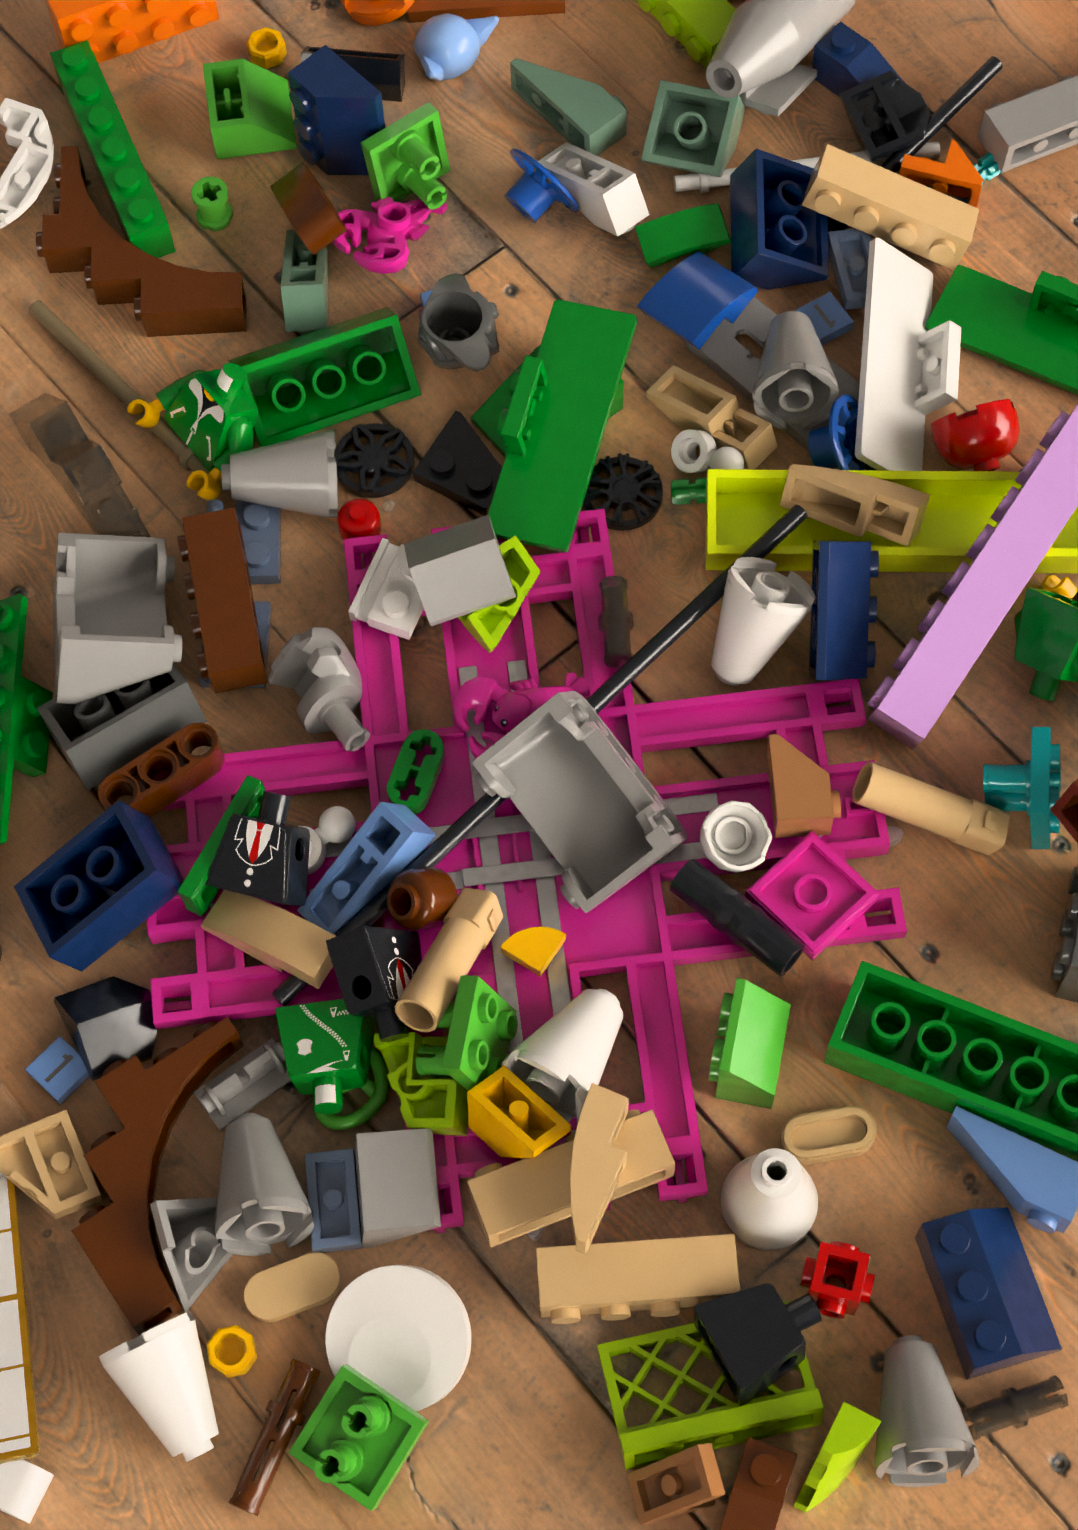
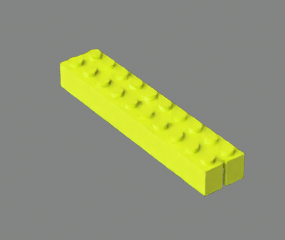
M707 470L705 492V570H726L789 511V509L779 506L789 470ZM843 470L876 477L930 494L920 532L907 547L868 531L860 538L807 517L764 559L777 563L774 571H812L813 540L871 542V551H878L879 553L878 572H955L962 561L968 565L972 562V559L966 556V553L985 526L989 524L995 527L997 524L990 517L1010 488L1014 486L1020 489L1021 485L1015 482L1020 472ZM1078 506L1034 573L1078 574Z

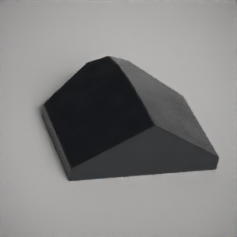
M888 71L840 93L841 101L857 141L872 162L924 139L931 113L922 95L898 79L894 72Z
M112 976L54 998V1003L92 1081L103 1077V1071L118 1060H129L135 1055L140 1062L152 1058L158 1029L153 1024L152 995L149 989Z

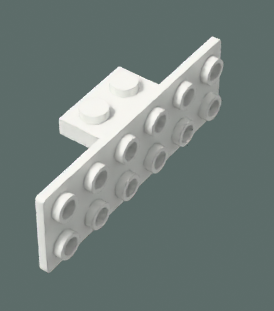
M877 237L871 240L869 244L855 457L878 471H922L925 415L958 400L961 327L949 320L926 331L925 325L932 310L933 273Z

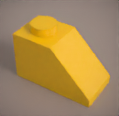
M505 1065L467 1092L468 1127L500 1157L534 1159L571 1131V1124Z

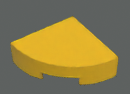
M549 927L527 928L509 937L502 944L500 950L505 956L541 977L566 941V933Z

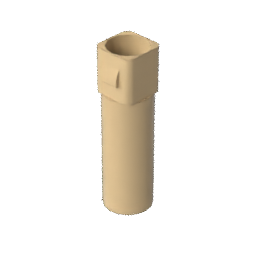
M871 761L862 767L857 776L852 800L858 805L950 839L953 843L988 856L1002 848L1005 844L1010 820V813L973 798L962 797Z
M471 888L461 889L456 901L443 920L444 925L395 1005V1012L398 1018L408 1027L420 1032H431L436 1029L457 993L460 976L468 974L480 951L487 947L503 919V913L497 896L493 892Z

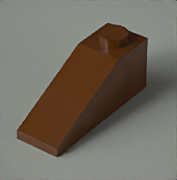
M748 1437L720 1530H775L798 1454Z

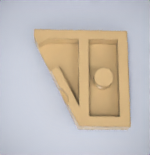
M67 1110L0 1136V1173L55 1219L102 1201L101 1194L89 1164L83 1156L84 1152Z

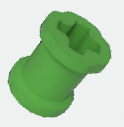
M208 176L201 178L195 182L191 189L193 203L198 207L196 212L198 224L203 229L211 231L225 229L229 226L230 220L233 217L231 205L227 202L229 194L227 186L223 180L217 177Z

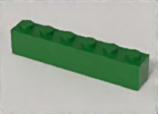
M88 40L51 52L50 56L58 83L125 239L147 254L157 258L176 252L166 216Z

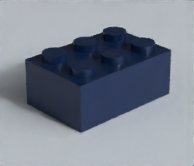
M118 800L18 882L14 888L49 958L82 972L175 897L184 879L151 818Z

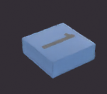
M831 292L795 310L804 313L810 318L822 346L853 329L854 321Z
M61 1036L25 1069L59 1105L90 1077L80 1055Z

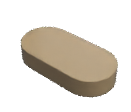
M844 1106L798 1114L791 1117L784 1124L780 1135V1147L794 1155L801 1165H812L857 1157L865 1154L872 1147L877 1134V1126L872 1115L867 1110L858 1106Z
M320 1252L308 1253L260 1271L252 1276L244 1289V1302L251 1315L257 1320L266 1323L277 1322L332 1300L340 1289L341 1273L336 1262L330 1256Z

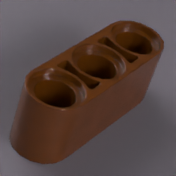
M304 162L270 186L294 230L313 255L348 231L321 185Z
M202 722L189 724L107 776L98 788V797L104 811L109 809L119 797L129 795L132 796V799L127 805L151 817L215 776L224 764V754L216 731L210 725ZM197 747H210L205 754L196 756L191 754ZM171 771L170 776L164 780H152L158 772Z

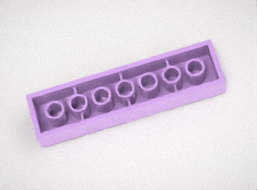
M1078 405L1070 415L1061 411L1055 422L1052 423L1039 443L1046 450L1043 452L1037 448L1031 458H1029L1015 479V482L1021 485L1020 489L1012 486L990 517L997 524L995 527L987 524L966 553V556L971 558L972 562L968 565L962 561L941 591V593L948 597L947 600L943 603L937 599L916 630L923 634L920 641L913 637L892 665L894 669L899 671L896 677L892 679L886 676L867 703V705L874 709L867 720L912 749L925 739L1078 506Z

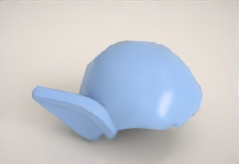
M444 13L433 16L424 22L418 30L413 48L420 59L427 78L435 81L449 80L470 70L477 61L480 47L485 44L498 24L499 17L495 15L465 20L460 16Z

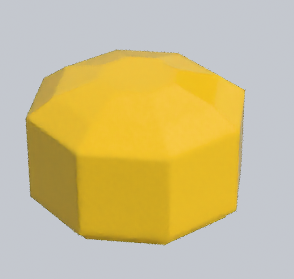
M265 27L253 31L246 42L247 53L251 62L264 69L280 65L287 54L286 44L280 31Z
M238 1325L217 1329L206 1345L209 1364L227 1378L247 1374L257 1359L253 1336Z

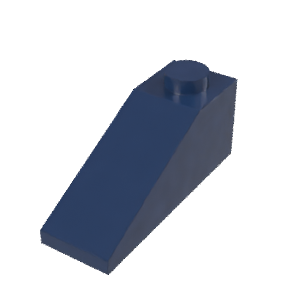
M841 21L814 46L812 68L817 70V77L814 80L839 97L840 93L888 71L894 72L898 79L903 81L870 41Z

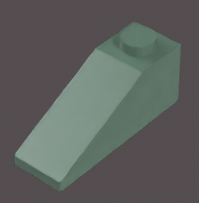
M516 58L510 62L511 89L572 145L598 156L626 136L627 109L624 103L617 96H611L600 85Z
M295 230L286 231L281 277V295L286 332L297 331L300 334H308L328 327L329 319L328 245L313 255Z

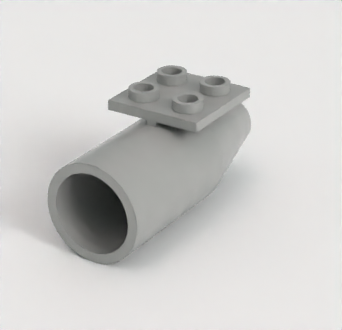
M745 0L733 12L707 66L706 79L709 84L707 89L713 90L716 94L725 98H733L740 95L744 106L759 110L766 115L778 117L817 77L816 69L798 63L852 9L856 0Z

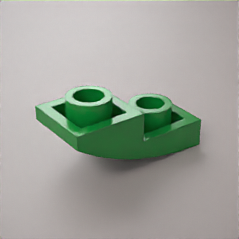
M718 203L671 213L635 227L646 264L651 269L687 253L693 255L699 251L705 254L731 243L725 219Z

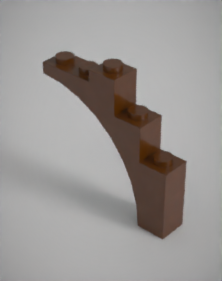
M78 146L61 147V163L54 165L55 183L57 189H60V197H54V214L43 215L42 232H36L38 257L45 258L50 273L84 271L87 289L94 290L98 305L134 303L136 321H143L147 337L247 331V297L241 273L207 272L177 266L147 254L122 238L102 218L88 196L85 169Z
M228 1017L220 1022L211 1021L206 1023L193 1035L194 1039L179 1049L172 1047L165 1050L154 1059L153 1066L147 1070L135 1055L129 1060L121 1059L112 1063L103 1071V1077L95 1081L124 1129L118 1133L111 1131L102 1135L93 1142L91 1150L83 1156L113 1203L106 1208L101 1205L91 1209L80 1218V1225L71 1231L139 1336L164 1323L183 1310L165 1274L156 1240V1225L150 1204L155 1200L159 1165L171 1130L187 1102L194 1094L193 1092L202 1085L214 1069L244 1046L238 1031Z

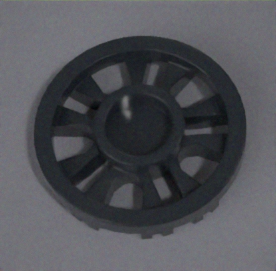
M619 453L617 457L613 458L605 456V459H599V463L593 468L583 505L586 511L597 510L593 507L591 501L599 498L606 499V503L598 509H605V516H607L611 508L616 510L612 519L606 517L607 528L622 531L639 528L651 521L661 507L663 487L660 475L655 472L652 464H648L647 460L643 462L632 458L628 453L625 455ZM619 466L621 474L615 475L613 467ZM628 466L636 468L638 471L629 474L626 472V468ZM605 471L610 478L601 479L597 476ZM646 475L649 477V478H647V479L641 481L640 483H638V481H639L640 479H642L643 477H645ZM590 486H592V487H598V488H605V490H604V489H590ZM655 488L656 497L645 495L641 491ZM638 501H640L642 504L646 505L650 509L648 511L645 510L641 505L638 504ZM634 510L637 518L623 521L622 511Z

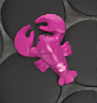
M386 197L371 203L374 212L345 209L338 212V215L348 231L332 243L337 249L349 255L351 247L347 239L352 240V246L357 248L361 242L362 230L367 231L368 246L363 247L362 252L355 251L353 259L359 266L371 272L380 274L396 273L405 268L409 258V248L406 241L408 239L418 241L429 229L428 225L422 224L423 221L428 218L431 212L443 215L447 210V204L444 203L439 208L431 210L420 199L400 203L394 202L391 197Z
M575 672L566 675L565 685L563 686L554 685L538 688L534 678L513 681L508 685L510 689L514 690L512 692L497 685V682L492 678L477 676L466 681L458 690L453 704V712L457 725L463 732L469 731L467 713L469 711H476L473 720L478 726L485 719L492 701L496 703L492 712V721L500 729L508 733L558 692L576 691L587 699L590 696V689L584 677L577 678ZM481 732L483 741L494 745L504 736L493 732ZM471 735L468 738L470 751L475 759L489 749L479 744L474 736Z

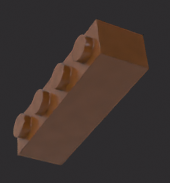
M235 508L183 517L185 535L177 536L182 561H189L191 573L184 574V582L188 599H196L198 612L190 613L195 639L202 638L204 651L197 652V661L202 679L210 678L215 693L269 683L242 529Z

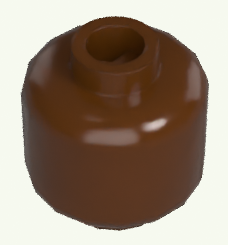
M433 867L416 868L400 872L392 880L388 890L387 905L395 922L403 929L419 931L443 926V920L458 895L451 877L442 869Z

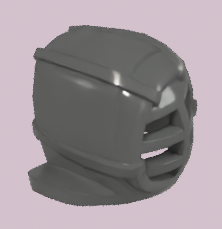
M456 273L447 275L438 280L425 306L419 310L418 342L438 368L457 369L466 367L474 371L484 370L490 364L491 356L499 352L495 319L499 316L497 307L493 302H488L481 293L473 292L465 276Z

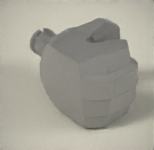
M314 627L303 634H294L270 666L271 671L267 679L268 682L293 688L299 695L301 701L296 711L307 732L314 734L332 730L346 751L353 752L367 743L370 733L353 714L362 698V681L356 662L341 638L328 628Z

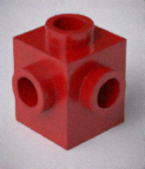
M833 1241L830 1244L821 1242L816 1258L806 1257L800 1286L809 1288L808 1294L814 1299L821 1315L843 1319L845 1314L854 1316L860 1302L869 1303L875 1274L867 1272L871 1254L859 1252V1248L854 1245ZM830 1278H838L843 1282L844 1288L828 1285L826 1281Z

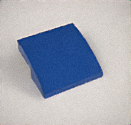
M698 251L664 275L643 297L637 307L644 314L700 350L722 320L725 319L733 324L759 290L754 285Z

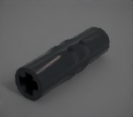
M695 859L689 860L671 882L669 889L671 892L705 917L715 929L724 932L733 943L746 949L780 977L791 969L803 953L805 944L772 920L760 906L749 902L742 892L731 888Z

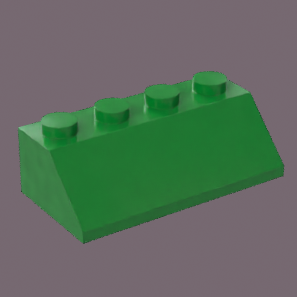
M388 307L228 360L229 363L241 366L247 373V378L242 388L258 407V416L253 430L260 447L287 441L421 395L398 316Z

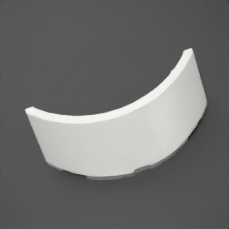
M5 98L0 106V124L7 128L5 134L7 144L18 149L0 177V229L17 219L38 198L39 193L48 181L54 158L53 138L43 111L9 98Z

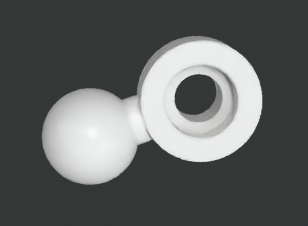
M684 430L675 437L672 443L671 456L673 462L683 472L702 473L709 468L744 469L743 456L737 449L728 446L717 449L713 437L704 430ZM698 445L700 446L699 458L696 455Z
M333 806L326 809L320 816L319 827L315 830L307 826H298L307 828L310 832L308 875L317 871L323 864L326 857L325 845L328 842L342 843L354 834L356 821L353 814L347 808Z

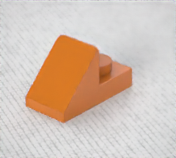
M952 139L945 163L933 161L926 157L904 154L899 175L924 186H933L934 190L963 198L967 197L969 198L968 204L977 208L983 178L955 140Z

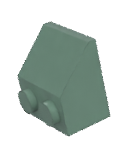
M660 80L641 161L721 178L736 149L745 113V106L740 95L733 98H725L710 89Z

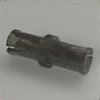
M621 576L605 577L602 579V582H599L602 613L598 617V627L603 632L604 663L612 668L622 667L633 656L631 653L630 630L634 627L633 614L628 610V582Z
M1053 1375L1049 1379L1019 1390L1012 1386L1003 1389L1001 1396L969 1408L965 1407L961 1412L966 1422H974L984 1418L983 1421L968 1426L971 1436L975 1441L982 1436L1012 1425L1016 1429L1025 1427L1031 1418L1067 1407L1068 1397L1064 1393L1061 1395L1054 1394L1045 1398L1047 1394L1064 1389L1060 1379Z

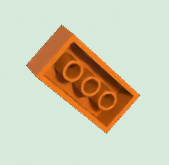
M45 0L56 39L61 49L88 40L98 63L131 53L136 49L166 40L171 36L204 26L209 22L219 19L216 0Z

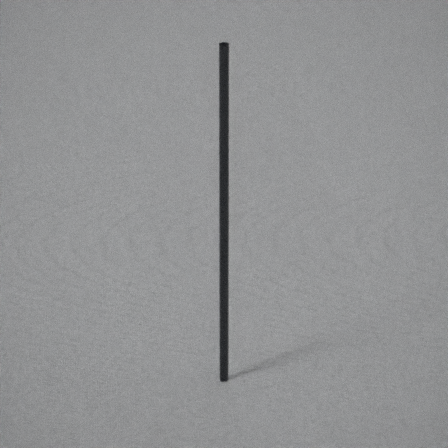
M795 504L737 559L741 557L764 559L808 517L806 511L801 506ZM735 561L586 699L597 714L723 597L727 574ZM485 793L403 871L425 867L434 868L507 798H502L498 794L492 797ZM391 882L334 935L339 936L361 926H372L389 910L387 895ZM291 974L271 994L284 1007L309 984Z

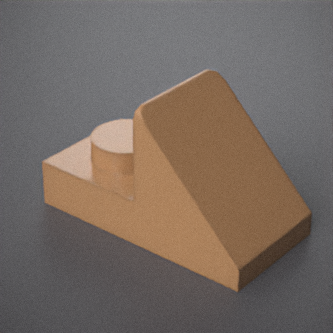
M712 1443L697 1444L627 1474L640 1525L712 1507L715 1505L716 1498L726 1495Z

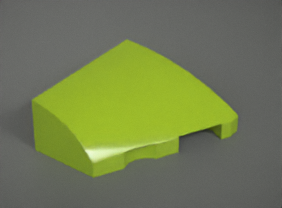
M516 535L499 545L516 597L457 617L488 653L497 647L541 572Z
M408 1032L409 1035L405 1038L381 1042L379 1033H374V1044L376 1048L381 1050L390 1072L387 1074L392 1089L399 1095L401 1101L400 1110L407 1128L432 1129L433 1134L467 1136L468 1090L451 1076H422L416 1069V1057L427 1058V1055L417 1053L420 1045L446 1046L448 1036L421 1037L416 1032Z
M843 1402L793 1507L806 1513L825 1500L839 1487L862 1457L882 1421Z

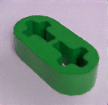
M421 729L408 735L403 742L388 780L386 790L389 803L405 805L415 815L422 812L428 805L444 764V746L442 739L437 733ZM424 745L431 746L433 755H426L421 767H418L415 750L421 751ZM411 778L416 779L415 789L418 796L410 795L407 801L401 800L400 791L398 790L406 791Z

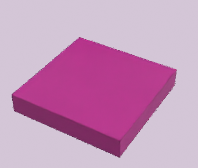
M813 831L773 865L745 893V897L751 903L760 906L772 920L805 944L803 953L812 961L878 900L880 895Z

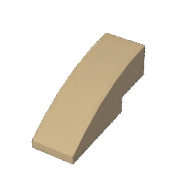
M673 365L646 391L647 398L682 430H704L713 437L717 449L726 446L737 449L743 456L744 469L755 470L778 447L770 422L739 408L736 395Z
M792 464L789 467L779 506L790 510L797 504L806 511L809 518L860 538L868 531L908 547L920 532L930 494L876 477L849 471Z
M224 890L201 924L202 929L279 972H282V970L287 971L317 989L320 988L333 967L326 940L334 938L336 935L256 897Z
M591 1083L580 1112L573 1142L570 1169L572 1228L576 1251L586 1255L627 1163V1151L614 1146V1142L628 1114L629 1098L595 1083Z

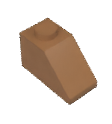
M779 734L769 735L766 760L774 837H804L811 831L817 836L830 835L834 818L841 817V800L839 790H831L829 773Z

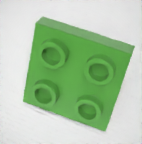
M431 103L424 104L361 142L375 202L386 197H391L394 202H400L414 193L431 210H435L444 204L447 199L446 189L436 179L451 170L439 113Z
M461 975L456 1000L451 1001L435 1029H449L446 1046L420 1045L417 1053L427 1055V1058L416 1057L417 1072L422 1076H451L469 1091L502 1067V1062L509 1052L510 1042L517 1033L518 1021L516 1010L479 976Z
M346 1364L341 1366L288 1453L312 1469L320 1481L332 1483L364 1507L373 1511L381 1502L430 1421Z

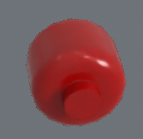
M353 499L347 501L338 511L337 524L342 539L380 535L381 518L377 507L372 502L366 499Z

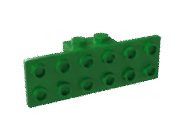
M958 265L926 322V331L950 320L961 327L960 347L1078 395V285L1070 282L1065 277L1054 276L1041 271L1032 294L963 265Z
M559 299L554 301L537 358L525 355L521 371H514L510 384L512 400L509 409L502 410L498 421V435L502 436L507 454L488 512L496 538L509 540L516 535L522 544L563 553L569 551L637 325L636 315Z
M22 594L0 600V845L5 844L7 841L13 769L33 778L46 774L49 730L37 707L50 701L53 692L21 676L28 598Z

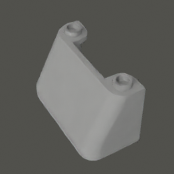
M58 533L53 600L56 703L76 704L170 672L173 662H181L182 635H174L173 626L167 625L165 583L174 581L175 558L174 556H167L165 538Z
M576 691L558 692L471 762L478 771L475 777L482 789L492 797L498 794L502 798H510L562 866L565 872L561 875L564 882L560 887L561 892L574 908L579 909L581 907L585 913L593 910L688 839L686 830L594 708Z

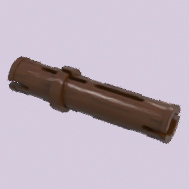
M295 1359L291 1360V1366L275 1401L269 1400L265 1410L269 1412L268 1417L250 1453L236 1490L228 1502L230 1505L255 1516H258L261 1504L280 1466L296 1426L303 1425L306 1416L302 1412L316 1379L321 1373L320 1370ZM297 1392L280 1431L276 1432L292 1393ZM275 1442L257 1483H253L270 1443Z

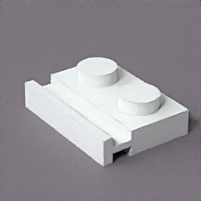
M382 538L348 611L349 618L355 622L357 619L368 623L370 627L410 640L424 608L408 568L404 545L397 546L389 543L388 539Z

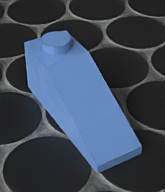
M380 802L306 898L305 906L301 905L297 911L307 921L335 934L400 872L412 863L428 847L437 834L405 805Z
M956 1106L946 1128L1018 1213L1027 1216V1222L1041 1231L1054 1233L1056 1230L1064 1233L1072 1222L1078 1208V1162Z

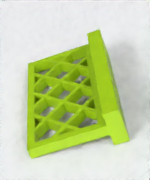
M694 1323L597 1345L625 1470L650 1465L697 1444L712 1443L713 1450L745 1443L748 1437L758 1440L822 1425L824 1407L819 1389L814 1384L806 1352L805 1359L793 1368L799 1372L803 1388L784 1392L771 1385L764 1390V1392L769 1394L768 1396L758 1398L759 1394L747 1404L739 1406L738 1403H734L719 1394L726 1383L722 1374L712 1389L688 1376L701 1355L715 1363L704 1341L701 1339L698 1342L693 1339L700 1337ZM680 1342L694 1350L682 1371L658 1358L666 1344ZM654 1347L651 1353L644 1350ZM632 1353L645 1361L633 1382H630L614 1372L610 1357ZM652 1366L676 1379L663 1401L640 1388ZM683 1384L706 1397L698 1412L685 1415L670 1406ZM617 1385L626 1390L622 1399H620ZM634 1395L657 1408L649 1423L627 1428L624 1410ZM713 1402L721 1406L710 1409ZM664 1413L672 1417L669 1419L661 1420Z

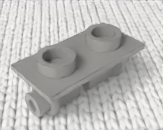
M271 1038L193 1092L220 1131L232 1123L236 1117L247 1113L291 1082L282 1046Z

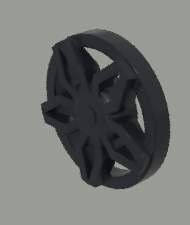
M358 424L352 427V430L339 441L334 453L339 481L347 490L362 497L379 498L395 493L408 482L414 469V452L410 441L400 429L385 424ZM373 434L382 435L378 443H376L375 436ZM364 436L370 443L363 445L359 442V438ZM395 439L392 446L388 448L385 446L386 443ZM353 442L355 450L351 449L345 452L346 448ZM401 446L406 451L407 463L396 455ZM351 459H356V460H357V462H355V463H348V462H345V461H348V460H351ZM392 464H396L401 469L391 468ZM344 471L351 473L359 472L360 485L350 480ZM383 476L396 478L391 483L377 487ZM365 477L372 479L368 487H366Z

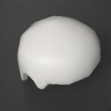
M733 800L714 807L704 819L700 830V842L705 857L719 869L735 873L753 869L765 860L772 840L771 831L763 814L750 803Z

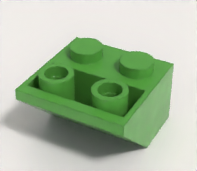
M245 59L203 64L210 130L217 159L297 149L288 79Z
M736 978L734 994L724 992L717 1036L725 1037V1039L715 1038L708 1081L717 1082L715 1095L717 1099L772 1109L791 1004L745 979Z

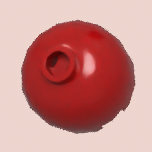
M1010 399L976 405L977 409L958 416L954 412L930 424L934 444L939 455L951 466L958 469L973 468L974 471H995L999 469L1000 464L998 460L1011 454L1017 444L1020 431L1017 411Z

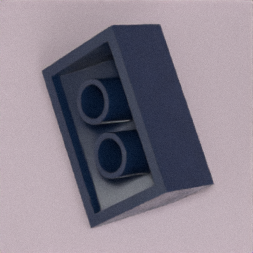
M324 45L288 72L291 89L289 97L294 106V125L298 131L300 142L298 146L299 152L308 164L312 166L316 164L327 175L369 176L361 142L385 128L381 92L327 45Z
M755 149L730 175L731 272L750 284L766 290L825 281L829 277L828 217L802 206L814 168Z
M813 540L812 590L815 594V600L812 604L810 620L809 675L815 680L867 678V668L875 667L876 645L875 641H868L869 623H876L877 596H870V578L878 577L879 553L878 551H871V542Z
M1008 1207L968 1209L921 1224L915 1239L966 1380L1062 1350Z

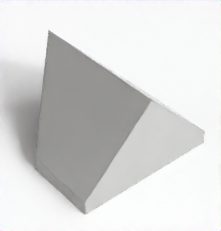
M217 1198L156 1200L150 1204L161 1249L185 1313L233 1255L222 1248L220 1239L218 1241L216 1239L214 1226Z

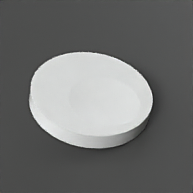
M412 1265L383 1266L357 1277L341 1292L335 1301L326 1327V1353L334 1376H336L341 1366L348 1364L413 1410L420 1411L444 1398L461 1379L468 1364L471 1351L470 1321L460 1297L438 1275L424 1268Z

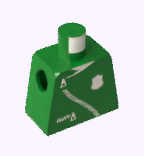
M344 998L277 1007L276 1017L289 1078L299 1094H313V1109L315 1112L320 1114L340 1112L343 1109L342 1090L361 1088L367 1083L376 1024L375 1017L352 1016L347 1011Z

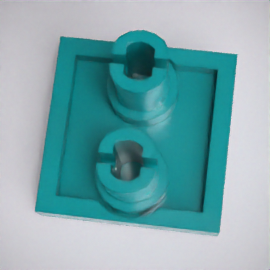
M1032 727L1031 760H1027L1026 765L984 764L983 792L985 793L986 804L1004 811H1026L1027 816H1030L1031 849H1050L1051 833H1060V821L1050 810L1060 798V744H1051V727Z

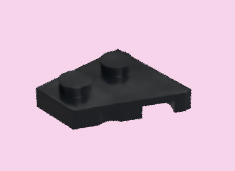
M455 411L413 471L414 481L486 516L491 506L502 467L462 413Z

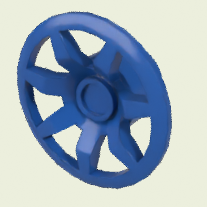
M513 148L510 151L514 161L524 171V174L505 194V198L517 211L533 223L538 221L554 201L562 202L572 212L576 213L579 211L577 201L572 194L544 166L521 150ZM546 178L550 180L552 183L548 184L546 182Z
M850 395L837 397L830 410L829 425L810 431L808 449L814 466L831 469L839 467L840 470H850L849 467H851V470H864V468L866 470H876L855 457L858 401ZM846 403L852 407L851 412L849 411Z

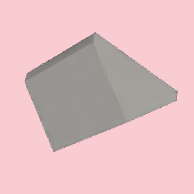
M489 515L404 544L408 568L430 626L516 597Z
M423 1128L356 1134L354 1154L363 1248L375 1247L441 1227L432 1129Z

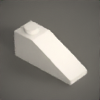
M565 142L537 161L567 188L577 201L579 211L595 226L617 237L633 230L638 222L649 216L636 174L568 142Z

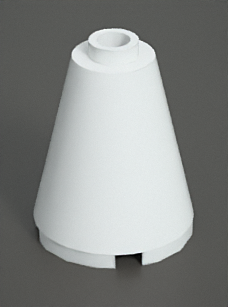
M741 557L731 566L727 574L711 666L719 680L731 686L750 683L811 611L815 594L810 585L798 574L790 571L788 577L774 571L777 563L756 557Z
M605 989L584 990L512 1050L502 1062V1066L505 1065L568 1123L573 1117H577L578 1123L591 1083L599 1085L624 1015L619 1000L614 994Z
M779 1148L768 1149L742 1160L729 1172L721 1191L722 1216L726 1224L737 1235V1238L745 1245L762 1251L783 1250L800 1240L812 1228L818 1211L817 1190L811 1176L794 1155Z
M190 1311L168 1320L99 1356L103 1368L172 1457L182 1453L186 1462L214 1448L210 1438L218 1435L219 1431L196 1322Z

